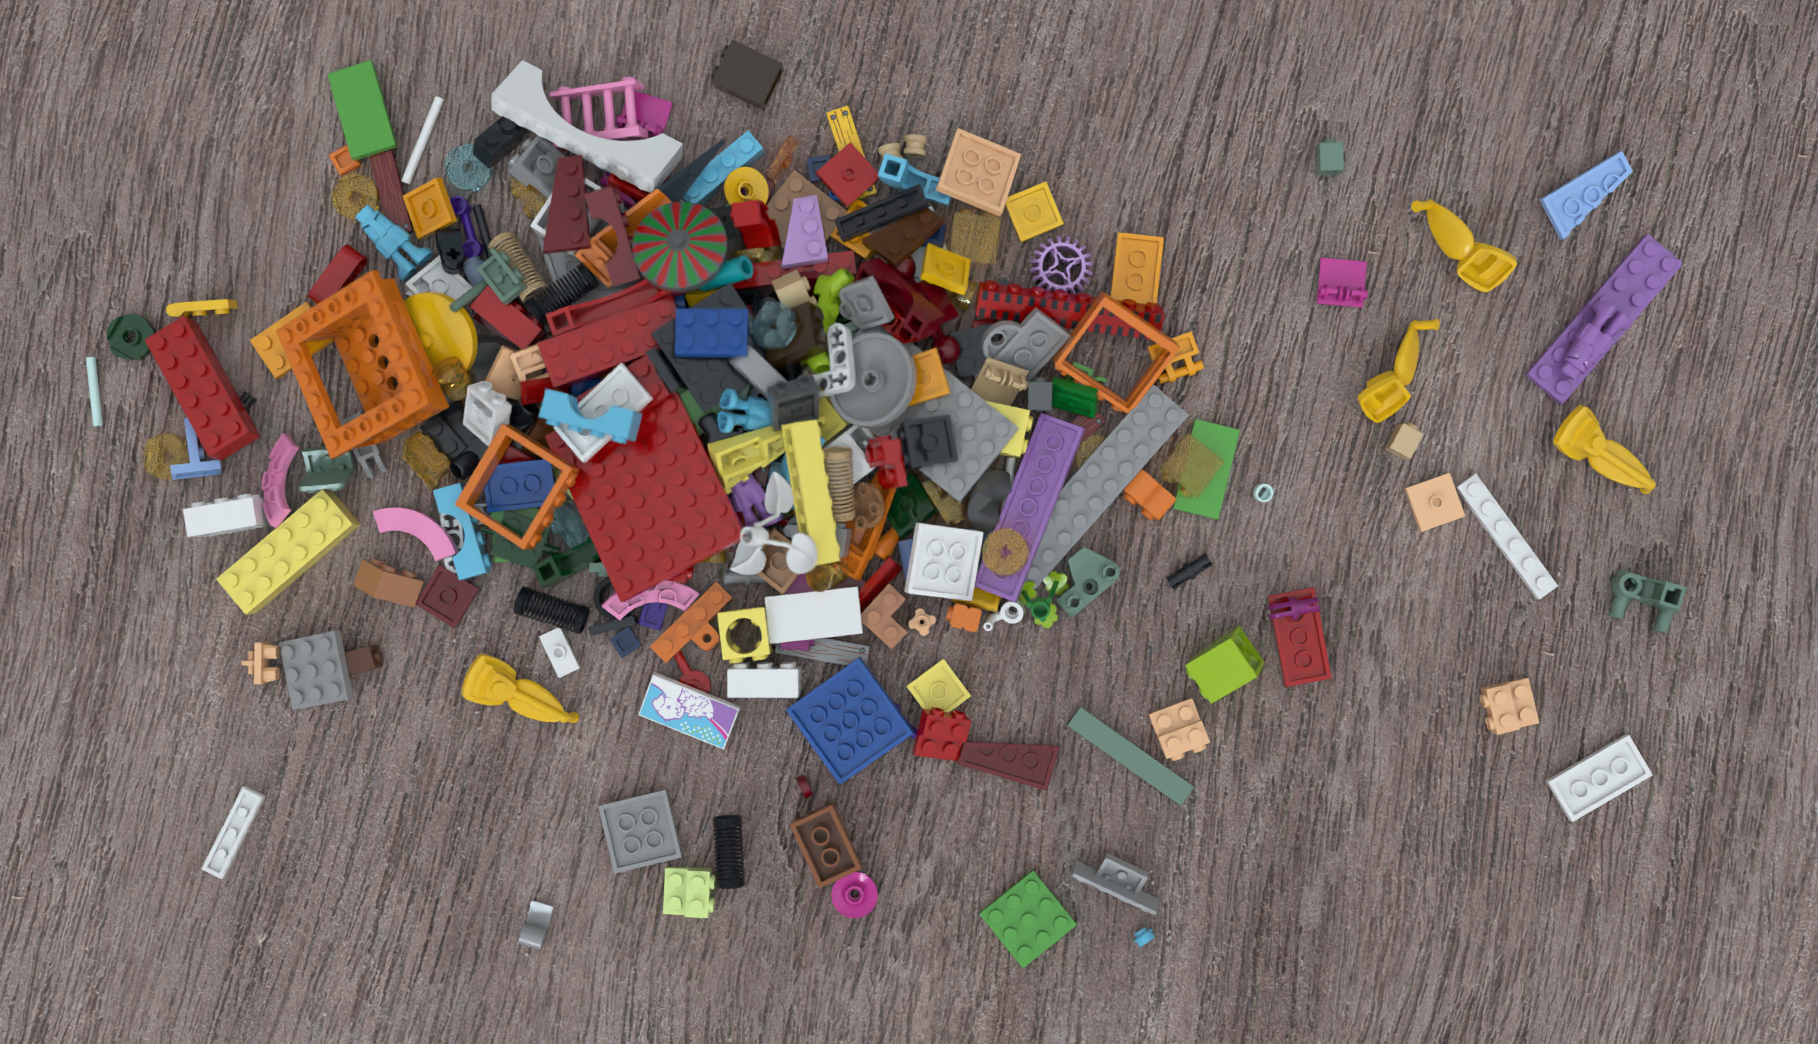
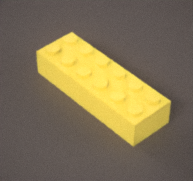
M322 489L216 580L246 615L256 614L361 524L333 491Z

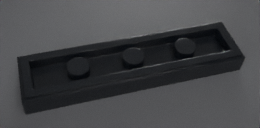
M918 184L837 218L835 223L840 238L844 243L929 206L923 189Z

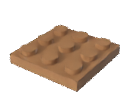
M795 170L767 204L769 210L766 212L770 219H775L781 241V246L779 247L785 250L795 198L817 195L825 244L836 228L835 219L844 216L847 210Z

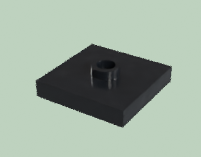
M656 348L646 351L649 359L657 369L655 371L662 382L666 383L671 393L683 394L686 392V386L663 352Z

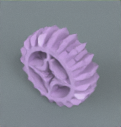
M1057 236L1056 244L1049 238L1047 240L1049 247L1041 243L1039 247L1043 252L1039 250L1034 251V255L1039 259H1031V264L1037 265V267L1031 268L1030 272L1038 273V275L1032 278L1033 282L1041 280L1037 287L1043 288L1046 286L1047 289L1045 291L1064 290L1076 295L1074 288L1080 292L1083 291V286L1080 282L1085 285L1089 283V280L1084 276L1092 275V271L1086 268L1093 266V262H1085V260L1090 258V253L1082 254L1086 247L1083 245L1078 249L1076 247L1079 242L1077 239L1073 244H1069V236L1065 238L1064 243L1061 242V236ZM1058 250L1069 251L1075 258H1064ZM1051 252L1054 264L1048 270L1043 271V260ZM1058 262H1062V265L1063 263L1068 265L1063 273L1061 270L1057 271L1056 269ZM1079 264V277L1072 283L1069 270ZM1057 276L1065 285L1054 284L1047 277Z

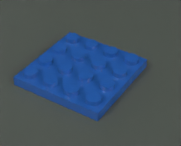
M858 657L786 709L839 785L915 732L861 657Z

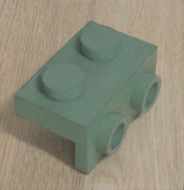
M491 248L489 251L493 255L476 269L502 303L508 305L528 287L522 281L525 279L524 275L516 267L513 269L509 264L512 261L503 250L498 252L495 248Z

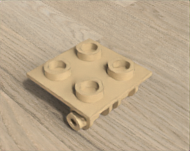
M987 357L971 390L985 401L1011 406L1018 392L1027 389L1028 382L1025 379L1029 371Z

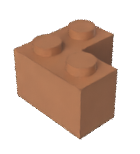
M372 558V561L362 559L353 586L373 598L414 608L424 581L416 578L417 574L412 571L403 569L402 573L397 572V568L386 565V562Z
M889 583L861 613L862 623L887 646L893 649L908 631L891 616L906 598Z

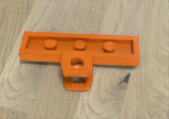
M715 582L650 648L666 664L691 639L704 651H711L720 642V635L709 622L733 598ZM706 635H711V641L705 643L704 637Z

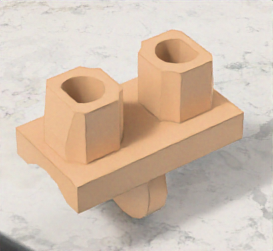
M270 641L255 642L254 651H248V660H241V665L248 666V674H254V684L261 685L280 679V667H270V659L280 658V647L270 644Z

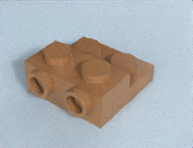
M779 529L768 531L769 540L792 543V539L786 537ZM764 544L761 550L766 556V563L763 570L757 575L783 595L800 574L791 571L787 565L786 555L789 548Z

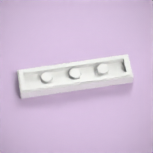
M246 785L242 787L202 870L220 879L226 877L266 795Z

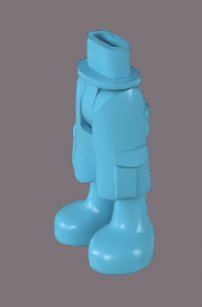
M369 205L365 206L355 217L362 224L361 228L364 229V232L375 244L377 251L386 260L393 259L396 263L398 277L403 282L409 280L417 272V267L399 252L400 248L418 266L424 265L434 254L428 247L419 248L410 242L411 235L401 226L394 224L385 215L381 214L380 211H374Z
M726 389L720 399V407L729 410H744L745 414L739 415L720 411L717 417L720 432L729 433L733 430L734 425H741L745 431L750 432L771 426V409L767 400L754 396H749L747 399L742 400L738 398V394L734 389Z

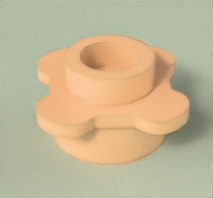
M919 608L915 611L916 615L908 624L911 629L915 628L920 631L922 636H925L929 633L930 626L935 624L936 618L933 615L926 614L924 609Z

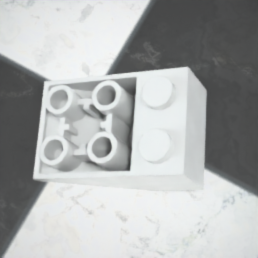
M850 423L822 447L823 450L830 447H849L852 449L853 484L874 469L869 467V463L865 459L866 445L869 444V439L875 438L868 428ZM829 463L827 465H840L845 463ZM829 467L826 469H841L846 467ZM830 471L826 473H842L846 471ZM831 475V476H828V477H843V476H846V475H835V476H832V475ZM837 479L829 481H844L846 479ZM846 483L828 484V485H845ZM846 487L828 488V489H830V490H831V489H845ZM841 491V492H829V494H832V493H843L844 491Z

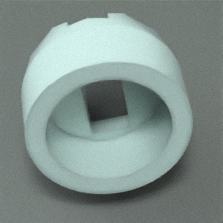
M1265 483L1257 484L1253 489V496L1260 502H1268L1273 497V489Z

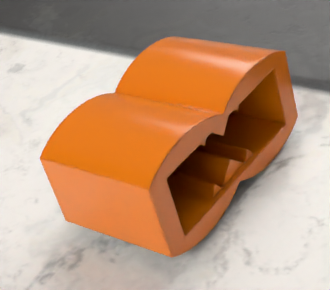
M1143 469L1138 472L1122 491L1125 494L1123 498L1133 506L1135 504L1139 505L1142 508L1141 514L1150 521L1152 519L1159 521L1177 500Z

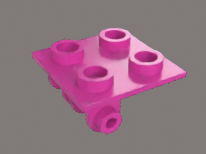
M634 91L637 124L648 130V138L664 134L673 102ZM626 102L621 116L618 115L616 119L618 129L625 128L627 124Z
M1320 258L1317 304L1363 308L1364 299H1367L1368 291L1365 290L1367 261Z

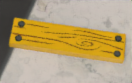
M848 105L826 112L838 151L840 152L851 142L865 158ZM873 185L858 199L861 200L876 195L875 186Z

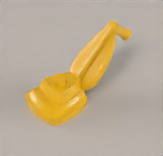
M1431 199L1414 201L1411 204V209L1414 212L1427 210L1428 224L1437 244L1449 258L1459 260L1457 274L1473 288L1482 292H1489L1506 280L1517 265L1515 256L1500 248L1475 242L1469 227L1444 206L1435 203Z
M1439 319L1414 320L1410 322L1395 358L1394 371L1384 372L1367 381V388L1361 391L1357 396L1359 406L1369 419L1380 423L1397 412L1411 398L1405 386L1412 382L1419 356V335L1417 330H1439Z
M1578 405L1558 429L1553 443L1562 454L1578 461L1587 457L1591 467L1599 474L1617 483L1640 488L1642 494H1649L1655 488L1656 482L1651 479L1643 464L1628 449L1614 440L1605 439L1597 418L1588 407Z
M484 653L479 654L464 678L461 695L469 701L483 705H501L507 701L513 711L538 721L576 723L579 720L577 712H565L558 699L542 685L529 679L516 680V671L506 662Z

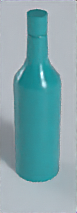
M743 255L725 261L717 276L698 289L708 292L724 287L727 284L751 278L753 276V266L750 259Z

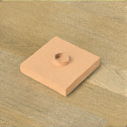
M502 345L485 381L492 384V389L495 392L518 401L520 399V381L509 353L517 350ZM543 368L525 374L526 379L539 376Z
M1450 473L1404 488L1419 532L1465 517Z

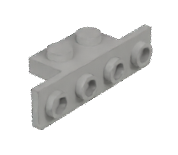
M1109 853L1105 854L1097 869L1075 860L1072 877L1078 881L1087 883L1101 892L1115 896L1122 902L1132 904L1144 912H1149L1153 915L1157 914L1160 899L1141 890L1148 879L1149 872Z

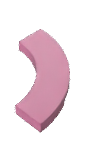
M285 433L277 440L269 455L271 461L267 472L263 473L261 490L264 491L262 506L269 524L275 528L281 524L291 511L285 497V479L289 465L299 450V447L290 435Z
M402 507L373 511L380 533L403 531L416 536L429 548L435 561H440L459 553L456 544L446 529L442 528L432 517L425 513Z
M666 580L624 603L620 602L615 592L601 606L619 620L631 610L652 602L671 604L685 612L699 596V593L684 584Z

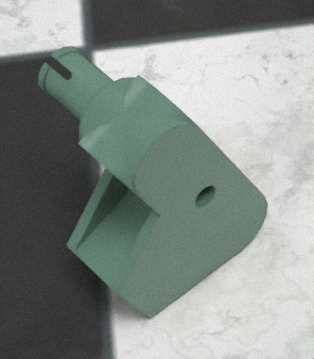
M1081 547L1066 560L1073 585L1056 599V602L1070 618L1119 578L1120 569L1115 562L1085 547ZM1088 583L1092 585L1090 590L1086 589V584Z
M1617 570V574L1610 581L1614 600L1608 616L1624 620L1629 600L1639 601L1657 607L1659 612L1653 630L1668 634L1673 614L1680 612L1687 587ZM1628 581V587L1625 589L1624 582Z

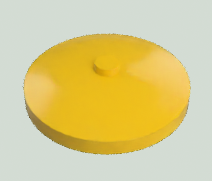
M426 291L410 296L404 300V303L438 382L446 384L464 376L474 364L478 349L477 333L474 323L464 307L456 313L452 312L449 308V305L455 299L440 292Z

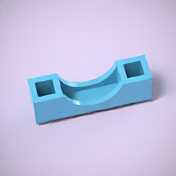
M749 130L709 162L683 196L686 202L704 206L713 198L716 191L725 183L727 176L733 170L739 167H750L765 155L763 147Z
M546 389L539 417L547 419L546 424L560 427L561 423L569 425L568 430L582 433L583 429L590 430V435L604 438L606 434L613 436L612 441L626 444L627 440L635 442L642 414L612 405L604 415L595 419H587L581 413L576 397Z
M457 483L433 490L439 513L455 517L464 529L465 540L463 547L453 557L459 580L489 573L492 566L489 553L485 552L484 544H486L484 533L479 531L477 522L479 520L454 505L465 488L466 483Z

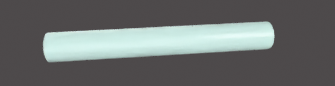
M86 357L93 426H103L96 357Z

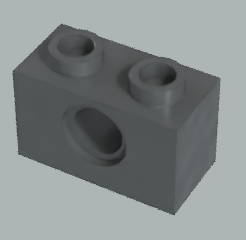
M1033 378L1031 382H1028L1026 410L1037 414H1048L1052 410V382H1047V378Z

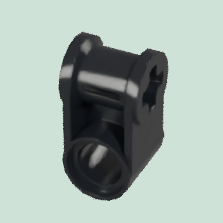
M459 228L436 230V245L440 254L442 268L448 274H458L463 268L462 260L464 259L461 230Z

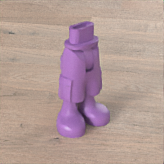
M1596 299L1592 303V309L1596 313L1592 323L1583 324L1579 332H1577L1576 340L1563 359L1565 363L1560 368V371L1574 381L1580 373L1584 374L1600 356H1603L1614 343L1612 337L1618 331L1628 330L1633 324L1625 314L1621 312L1614 314L1616 308L1605 301ZM1612 316V318L1610 319V324L1605 329V331L1601 333L1600 328Z
M751 473L748 475L749 479L743 482L741 480L731 488L732 492H730L736 511L742 512L744 515L745 527H754L755 522H760L751 509L752 505H755L761 521L774 515L767 512L764 502L766 492ZM780 512V517L765 524L764 527L772 525L778 522L779 520L783 519L784 516L782 512Z

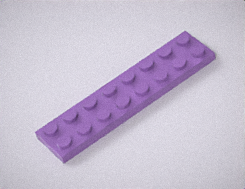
M1649 234L1644 235L1525 375L1558 404H1563L1605 356V354L1600 356L1584 374L1580 373L1575 381L1560 371V368L1565 363L1563 359L1576 340L1577 332H1579L1584 323H1592L1596 313L1592 309V303L1596 299L1605 301L1616 308L1614 314L1621 312L1633 323L1683 263ZM1612 316L1600 328L1601 333H1603L1610 324V319L1612 318ZM1620 330L1612 337L1613 345L1626 330Z
M1043 413L1040 414L1012 484V491L1008 494L999 517L1000 522L995 527L977 572L975 587L1017 603L1085 432L1084 428Z

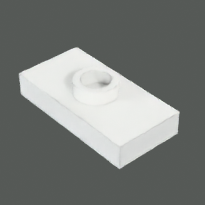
M558 627L539 636L558 678L581 668L562 628L559 629Z

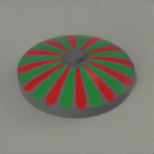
M672 202L654 209L640 222L633 237L632 251L640 273L648 282L666 291L686 292L706 285L717 276L727 258L728 240L721 221L712 211L692 202Z

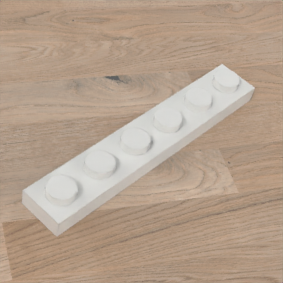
M1472 474L1455 487L1536 599L1540 600L1558 587L1477 474Z

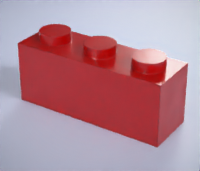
M488 285L470 306L521 349L537 344L546 334L541 329L543 325L535 317L532 316L528 319L523 314L525 309L515 301L512 305L510 303L508 305L502 303Z

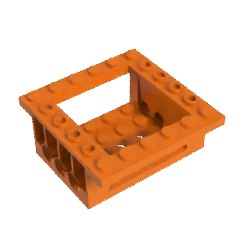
M378 270L368 272L276 330L331 459L338 458L355 448L386 443L449 408L394 278L382 279ZM376 335H377L378 338H379L378 346H377L376 343H375V336H376ZM334 339L364 408V414L341 426L305 343L307 341ZM385 356L389 361L387 367L384 364ZM394 377L396 378V380H397V382H398V385H397L396 388H395L394 385H393V379H394Z

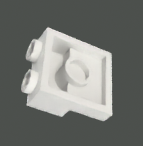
M439 255L405 283V296L409 298L421 292L435 291L457 300L469 291L472 286L459 274L446 273L442 268Z
M480 381L468 385L463 425L489 447L502 424L509 425L512 405L506 401L504 394L497 393L492 389L490 382Z

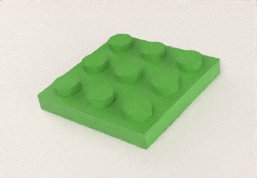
M1033 869L979 912L980 916L1022 968L1026 967L1077 925Z

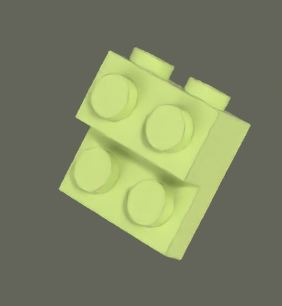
M666 866L663 914L708 918L710 912H714L715 898H711V889H715L716 875H712V868Z

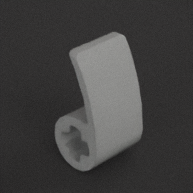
M531 901L527 921L521 930L518 944L542 950L554 907L552 905Z

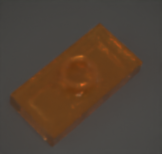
M790 135L786 138L765 173L768 180L776 182L782 170L789 168L793 160L791 155L798 145L797 139Z

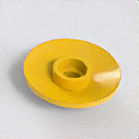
M739 167L733 170L727 176L724 183L725 198L731 207V203L761 200L765 204L769 195L768 184L764 176L751 167ZM741 188L746 190V196L741 194Z

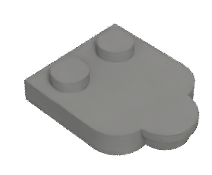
M873 276L847 284L840 290L841 304L839 311L845 319L852 320L857 328L865 330L890 322L895 318Z

